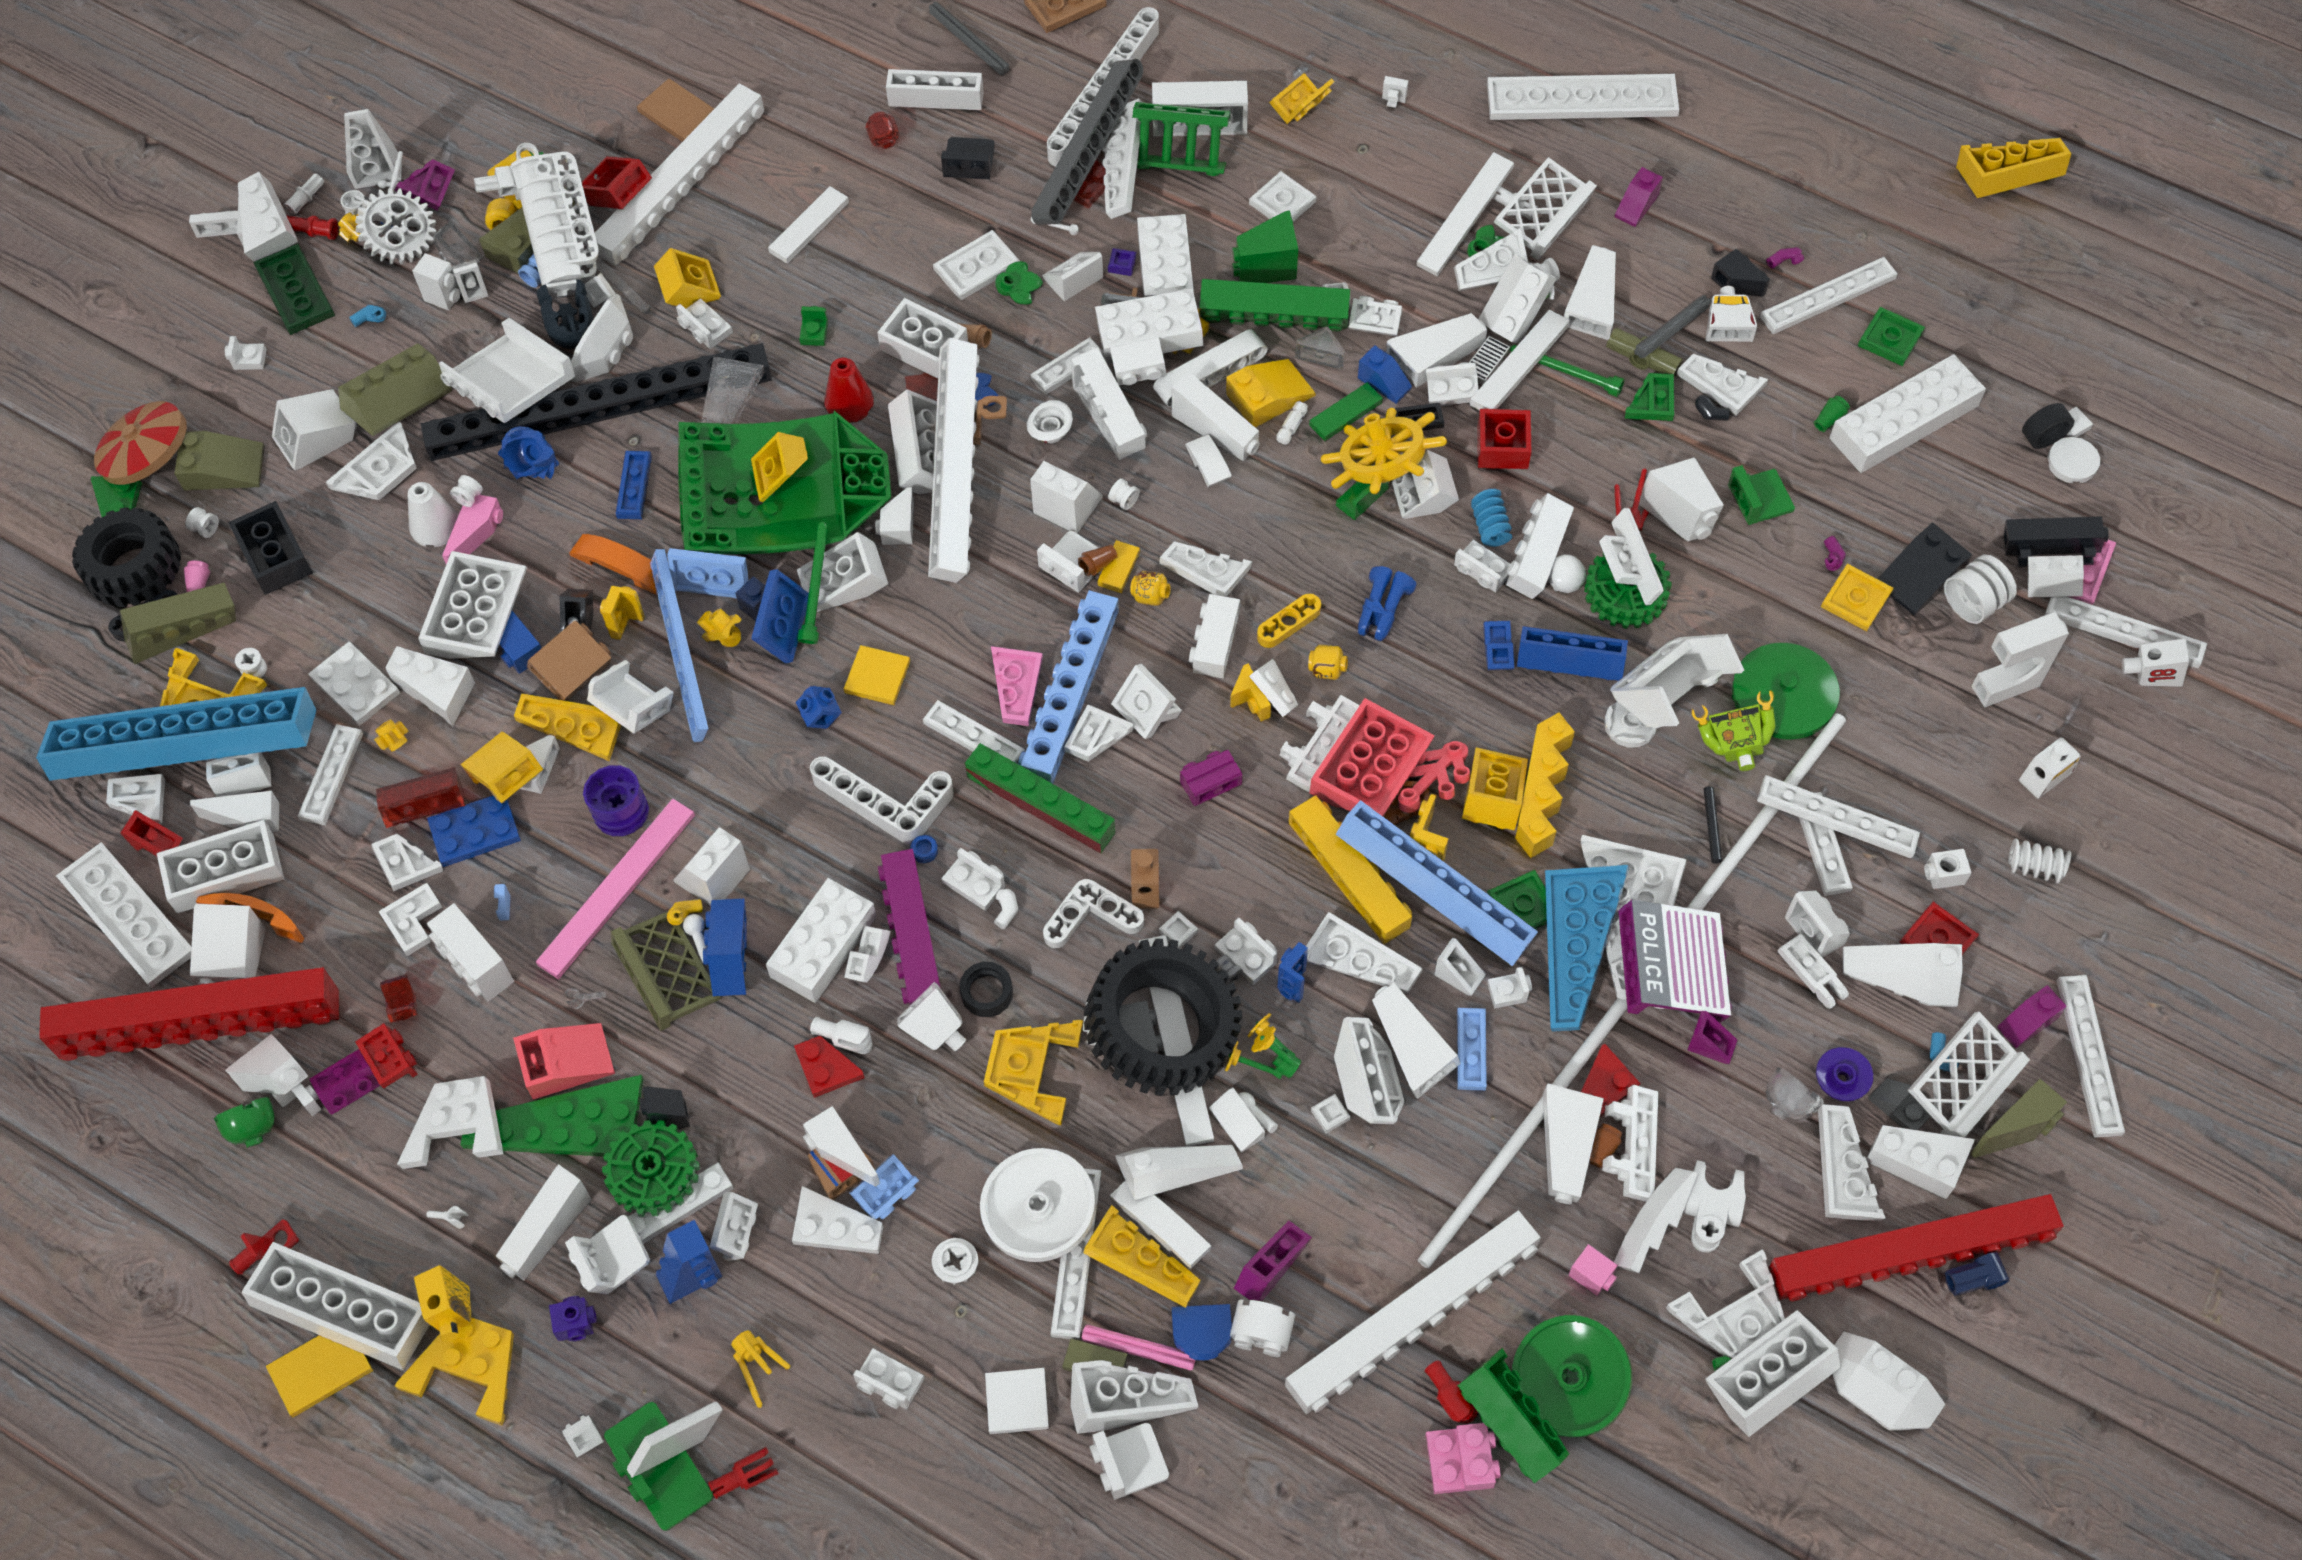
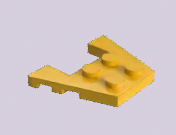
M175 648L173 652V665L169 668L167 675L169 677L167 689L163 691L160 706L260 693L267 684L263 679L243 672L232 692L227 694L191 681L188 677L199 659L195 654Z
M1073 1020V1023L1066 1024L1050 1023L1048 1026L1036 1028L1026 1026L996 1030L985 1073L984 1086L1041 1117L1062 1126L1067 1103L1066 1098L1039 1093L1049 1044L1054 1043L1078 1048L1083 1029V1020Z
M471 1317L470 1324L458 1330L459 1337L456 1340L444 1342L439 1334L395 1384L398 1390L422 1398L434 1370L437 1369L486 1386L487 1390L475 1415L478 1418L502 1426L505 1419L504 1406L505 1400H507V1379L511 1366L514 1334L510 1330Z

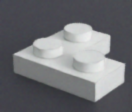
M425 883L381 909L379 913L406 956H409L431 942L419 921L439 910L442 906L429 885Z

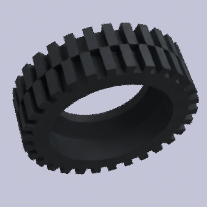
M1147 939L1140 941L1137 948L1132 943L1126 947L1124 953L1121 949L1116 952L1113 959H1109L1103 969H1101L1086 1001L1088 1003L1084 1009V1016H1087L1084 1021V1030H1090L1086 1039L1088 1044L1096 1043L1092 1050L1095 1058L1101 1055L1104 1056L1100 1065L1105 1070L1110 1066L1114 1067L1115 1070L1112 1077L1117 1081L1122 1075L1127 1077L1128 1080L1125 1086L1131 1089L1135 1082L1141 1084L1139 1092L1147 1094L1151 1087H1155V1095L1163 1096L1167 1088H1169L1170 1096L1179 1094L1182 1087L1184 1092L1188 1093L1193 1091L1196 1085L1198 1088L1205 1085L1208 1078L1211 1080L1218 1070L1221 1069L1238 1040L1237 1036L1242 1026L1239 1024L1242 1019V1010H1237L1241 1004L1240 997H1232L1236 987L1233 982L1225 984L1229 977L1228 973L1223 970L1218 974L1216 969L1219 963L1214 958L1209 964L1204 961L1207 953L1201 949L1196 956L1191 953L1192 945L1186 943L1182 950L1177 948L1178 941L1172 939L1168 946H1164L1163 939H1155L1150 947ZM1148 987L1164 988L1180 995L1192 1007L1198 1020L1199 1035L1196 1045L1183 1056H1165L1143 1048L1127 1034L1121 1025L1119 1012L1123 1001L1133 992Z

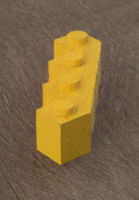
M1560 712L1537 724L1515 836V839L1530 858L1553 846L1556 830L1548 821V818L1559 813L1563 797L1554 786L1565 780L1569 766L1560 753L1571 747L1575 733Z

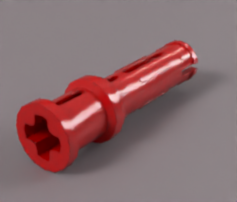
M286 215L293 231L307 233L310 237L325 236L330 240H335L338 236L339 226L338 220L335 218L325 220L313 215L308 218Z

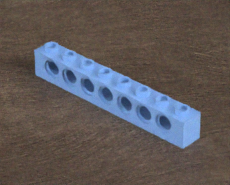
M1090 590L1087 593L1086 599H1081L1079 603V617L1077 621H1072L1069 635H1071L1069 642L1065 641L1061 651V657L1063 658L1061 663H1056L1052 676L1054 681L1052 686L1048 685L1046 688L1044 707H1039L1035 719L1037 725L1035 730H1030L1027 737L1028 748L1026 752L1022 751L1018 761V765L1052 784L1065 754L1064 746L1075 728L1119 613L1118 598ZM1096 620L1098 622L1090 623L1089 621ZM1085 641H1086V642H1090L1089 644H1085V645H1084V644H1080L1081 642H1085ZM1074 663H1080L1081 665H1080V666H1073L1072 664H1074ZM1073 685L1071 688H1064L1063 686ZM1064 707L1063 710H1056L1055 708ZM1056 729L1054 732H1047L1046 730ZM1040 751H1047V752H1048L1047 754H1044V755H1039V754H1037V753L1040 752Z

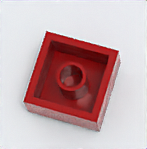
M1480 409L1477 425L1478 468H1529L1531 457V410Z

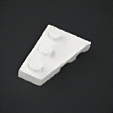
M1521 228L1457 264L1454 267L1458 290L1462 291L1498 284L1514 254L1528 261Z
M1692 354L1677 371L1678 376L1724 408H1729V411L1735 415L1768 382L1766 378L1759 377L1757 379L1746 375V371L1727 369L1723 367L1722 363L1696 354Z
M1173 542L1160 557L1159 564L1214 595L1227 597L1251 569L1252 561L1243 559V562L1229 559V555L1220 553V556L1205 553L1202 548Z
M802 1186L792 1237L794 1245L879 1254L883 1231L882 1222Z

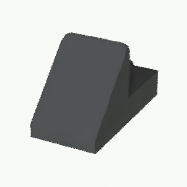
M1887 1078L1868 1098L1894 1122L1905 1129L1919 1130L1931 1118V1115L1908 1091L1912 1085Z

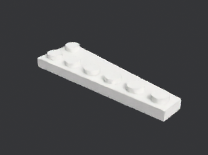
M1139 98L1127 103L1102 148V151L1105 153L1103 166L1106 169V174L1104 175L1106 214L1111 219L1129 213L1132 209L1140 142V121L1138 118H1132L1135 103L1142 102Z

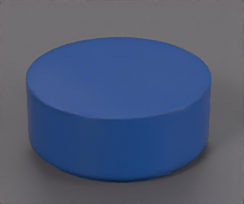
M918 836L911 843L910 849H913L915 861L929 863L936 858L938 847L935 839L931 836Z

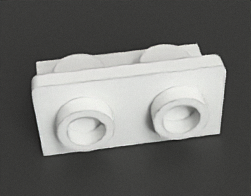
M1360 296L1359 299L1354 298L1348 328L1397 337L1402 306H1399L1398 302L1393 300H1384L1383 303L1374 302V298L1368 296Z
M701 298L687 309L681 304L676 306L679 324L684 329L688 328L694 338L700 344L704 343L709 349L733 333L732 327Z
M1464 362L1458 365L1435 366L1426 369L1429 404L1440 402V406L1469 403L1470 399L1479 390L1475 363Z
M1472 540L1464 550L1459 549L1456 552L1454 566L1461 573L1468 574L1476 579L1484 588H1489L1496 593L1509 577L1507 570L1510 563L1475 540Z
M960 848L957 852L958 859L942 877V883L986 911L996 899L997 892L1005 888L1003 873L996 866H988L982 862L981 858L973 851L967 852Z
M1240 918L1234 921V928L1221 938L1214 947L1221 956L1227 954L1235 966H1240L1243 969L1242 975L1252 985L1258 982L1277 964V949L1269 940L1264 941L1257 935V930L1251 923H1244Z
M731 1191L725 1192L709 1248L723 1253V1259L727 1261L744 1259V1255L749 1247L750 1232L756 1220L755 1213L758 1203Z
M875 1349L871 1350L860 1371L856 1370L853 1374L856 1383H858L856 1385L858 1389L869 1395L875 1392L882 1396V1401L890 1407L897 1409L898 1406H901L906 1410L925 1379L924 1375Z

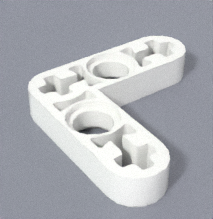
M1083 879L1073 887L1043 929V937L1046 945L1049 947H1063L1089 912L1094 913L1125 933L1135 934L1141 931L1144 926V915L1138 907L1090 879ZM1091 889L1092 896L1087 894L1085 897H1082L1081 890L1087 891ZM1106 901H1112L1117 905L1116 909L1112 912L1104 911L1101 906ZM1069 908H1074L1079 912L1078 916L1074 919H1067L1063 913ZM1133 916H1136L1137 923L1131 922L1127 924L1126 917L1131 919ZM1061 922L1063 924L1060 930L1061 937L1056 936L1052 939L1050 932L1056 933L1060 928Z

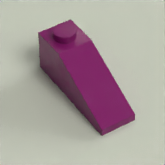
M1288 1221L1243 1267L1234 1289L1248 1300L1262 1301L1276 1286L1312 1237Z

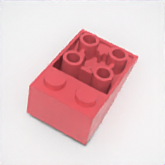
M601 1023L539 1029L513 1038L524 1082L533 1100L615 1074Z

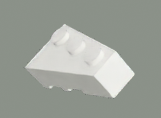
M1883 1125L1874 1139L1866 1160L1878 1168L1947 1199L1955 1188L1975 1139Z

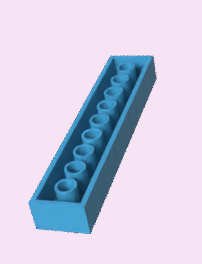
M306 687L50 721L36 758L49 781L299 748L307 746L316 708Z

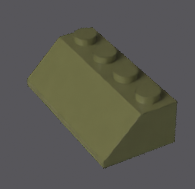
M417 343L339 386L338 391L340 409L369 434L374 436L450 393L452 388L447 386L441 379L440 374L442 372L436 358Z

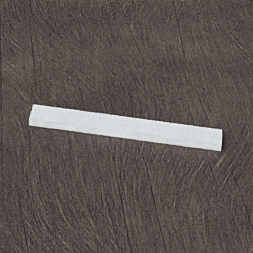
M1166 935L1148 938L1150 947L1155 939H1163L1164 946H1168ZM1149 987L1165 1056H1183L1192 1050V1044L1180 995L1164 988ZM1196 1085L1193 1091L1185 1093L1182 1087L1179 1094L1174 1095L1186 1146L1214 1142L1202 1086L1198 1088Z

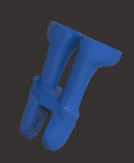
M1376 566L1371 569L1369 580L1373 586L1369 599L1365 598L1364 605H1362V614L1358 623L1359 635L1366 636L1370 625L1373 624L1377 626L1375 640L1383 641L1387 637L1393 626L1394 614L1403 595H1411L1415 591L1417 583L1412 577L1397 571L1392 580L1385 605L1382 607L1380 601L1386 587L1391 582L1393 573L1391 569L1383 566Z

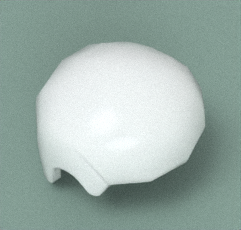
M1563 554L1555 558L1547 582L1553 586L1554 591L1571 593L1577 591L1584 584L1586 569L1576 557Z

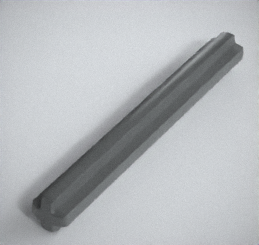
M934 2L930 4L929 13L997 73L1005 75V73L1009 72V64L940 3Z
M1706 295L1699 296L1636 345L1635 355H1638L1639 358L1648 356L1708 309L1711 299L1707 298Z

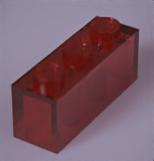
M455 767L376 789L378 810L386 828L465 806L463 787Z

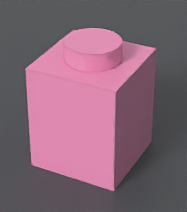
M1588 1244L1571 1267L1569 1276L1598 1296L1602 1289L1608 1291L1616 1281L1617 1276L1614 1275L1617 1264Z

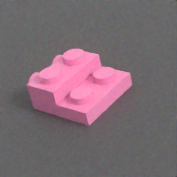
M1484 1423L1458 1425L1456 1429L1426 1432L1425 1436L1434 1494L1494 1488L1495 1479L1500 1478V1467L1498 1460H1492L1491 1449L1496 1448L1493 1430H1488Z

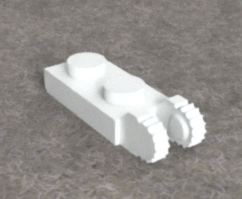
M1799 934L1779 948L1778 953L1808 988L1813 993H1816L1817 998L1825 1007L1831 1009L1836 1004L1832 995L1824 987L1827 984L1830 985L1831 990L1840 999L1844 1000L1849 996L1843 983L1836 977L1835 971L1802 934Z

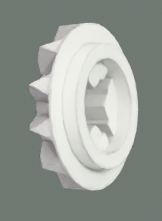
M951 1238L943 1241L936 1247L932 1255L934 1273L943 1282L946 1281L953 1285L959 1282H966L968 1278L975 1274L979 1263L978 1254L974 1246L961 1238ZM950 1252L957 1259L963 1258L960 1261L961 1270L955 1268L954 1265L947 1266L951 1262Z

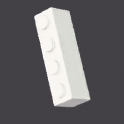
M888 69L886 83L888 106L966 110L982 109L984 93L982 73Z
M1549 493L1541 500H1535L1530 509V513H1532L1531 519L1526 522L1522 533L1525 534L1524 538L1518 543L1514 552L1517 554L1516 559L1507 570L1509 575L1506 583L1507 586L1531 599L1544 590L1573 512V506Z

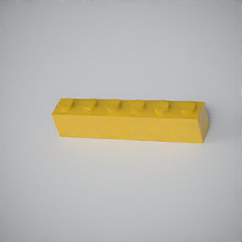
M1315 795L1289 811V825L1382 944L1385 945L1410 929L1412 912L1406 903H1401L1396 897L1393 886L1389 882L1385 883L1380 877L1377 866L1372 861L1368 862L1364 855L1336 835L1342 822H1337L1332 816L1329 805L1325 801L1321 802Z

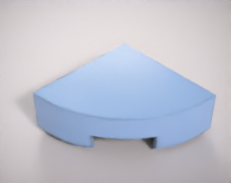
M495 884L494 898H498L497 917L500 921L509 920L511 895L505 884Z

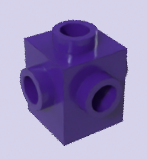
M570 1296L563 1299V1302L549 1305L552 1330L558 1341H580L585 1339L586 1335L594 1334L592 1324L597 1323L595 1308L593 1305L590 1306L584 1297Z

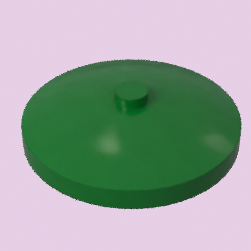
M1772 643L1756 648L1742 659L1741 664L1744 671L1742 673H1735L1732 682L1734 704L1736 709L1759 704L1757 701L1759 691H1761V699L1769 701V691L1771 690L1774 694V699L1770 705L1774 708L1775 730L1772 737L1786 740L1809 737L1822 730L1832 719L1839 703V683L1831 666L1820 655L1797 644Z
M1564 1315L1550 1318L1540 1323L1521 1341L1512 1364V1371L1517 1370L1523 1379L1519 1384L1524 1393L1528 1396H1533L1538 1403L1541 1420H1548L1558 1436L1579 1438L1604 1430L1620 1416L1631 1394L1633 1381L1632 1367L1626 1349L1612 1331L1601 1323L1587 1317Z

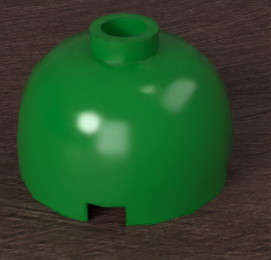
M264 1097L253 1100L251 1104L239 1105L216 1115L214 1120L221 1136L227 1142L235 1145L245 1143L246 1147L249 1148L264 1142L262 1137L269 1133L274 1126L275 1115L270 1098Z

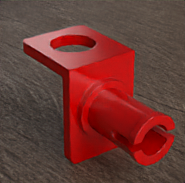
M282 1219L262 1237L243 1233L240 1237L246 1248L231 1259L229 1264L237 1274L242 1275L257 1260H262L272 1242H275V1236L279 1231L287 1233V1241L283 1245L284 1247L291 1249L299 1242V1239L288 1221Z

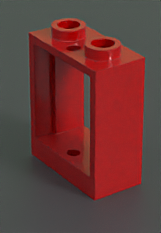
M606 156L582 181L586 202L589 206L623 209L652 179V176L640 159Z

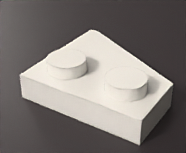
M1273 659L1249 676L1282 717L1298 706L1294 694L1291 692Z
M398 834L371 844L372 850L393 891L443 872L440 862L437 860L435 862L424 855L422 850L408 844L407 840Z

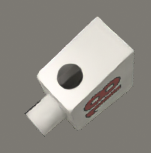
M2186 639L2142 644L2137 657L2122 658L2123 674L2137 673L2141 686H2183L2189 664Z

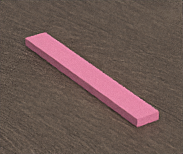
M672 799L537 959V966L559 980L695 817L694 811Z

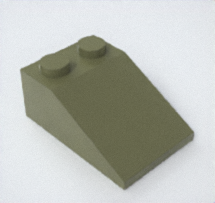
M209 431L186 432L177 452L175 476L184 491L260 487L264 444L258 441Z
M2039 1079L1983 1135L1970 1154L1976 1158L2034 1141L2040 1134L2046 1137L2057 1125L2056 1123L2065 1115L2061 1110L2067 1101L2042 1079Z

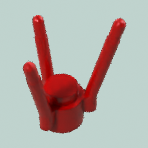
M1646 468L1642 469L1633 507L1629 508L1639 531L1642 530L1644 521L1649 513L1644 509L1640 515L1638 510L1647 474ZM1618 484L1614 486L1616 516L1622 511L1620 487Z

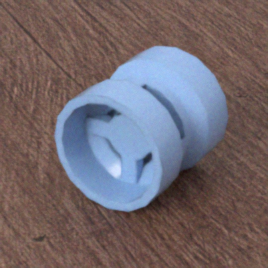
M533 254L528 260L529 263L523 265L518 270V274L526 284L536 288L540 285L541 280Z

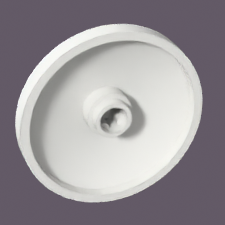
M1047 1148L1024 1150L1001 1162L988 1177L980 1200L981 1219L992 1242L1007 1255L1027 1262L1053 1260L1073 1250L1089 1232L1096 1212L1095 1191L1085 1169L1069 1155Z

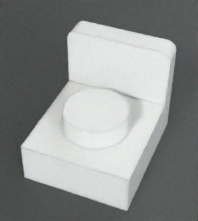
M230 336L229 344L225 346V357L230 361L234 370H259L264 368L267 349L264 344H239L236 336Z
M1522 967L1516 968L1515 974L1488 979L1487 982L1494 1009L1527 1002L1529 992L1532 991L1530 977L1524 974Z

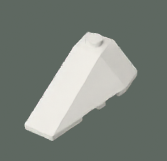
M1925 943L1844 946L1843 975L1872 986H1880L1894 991V994L1900 996L1904 995L1913 998L1927 1006L1957 1007L1962 978V945Z
M1233 1145L1143 1147L1116 1155V1161L1134 1200L1243 1169V1165Z

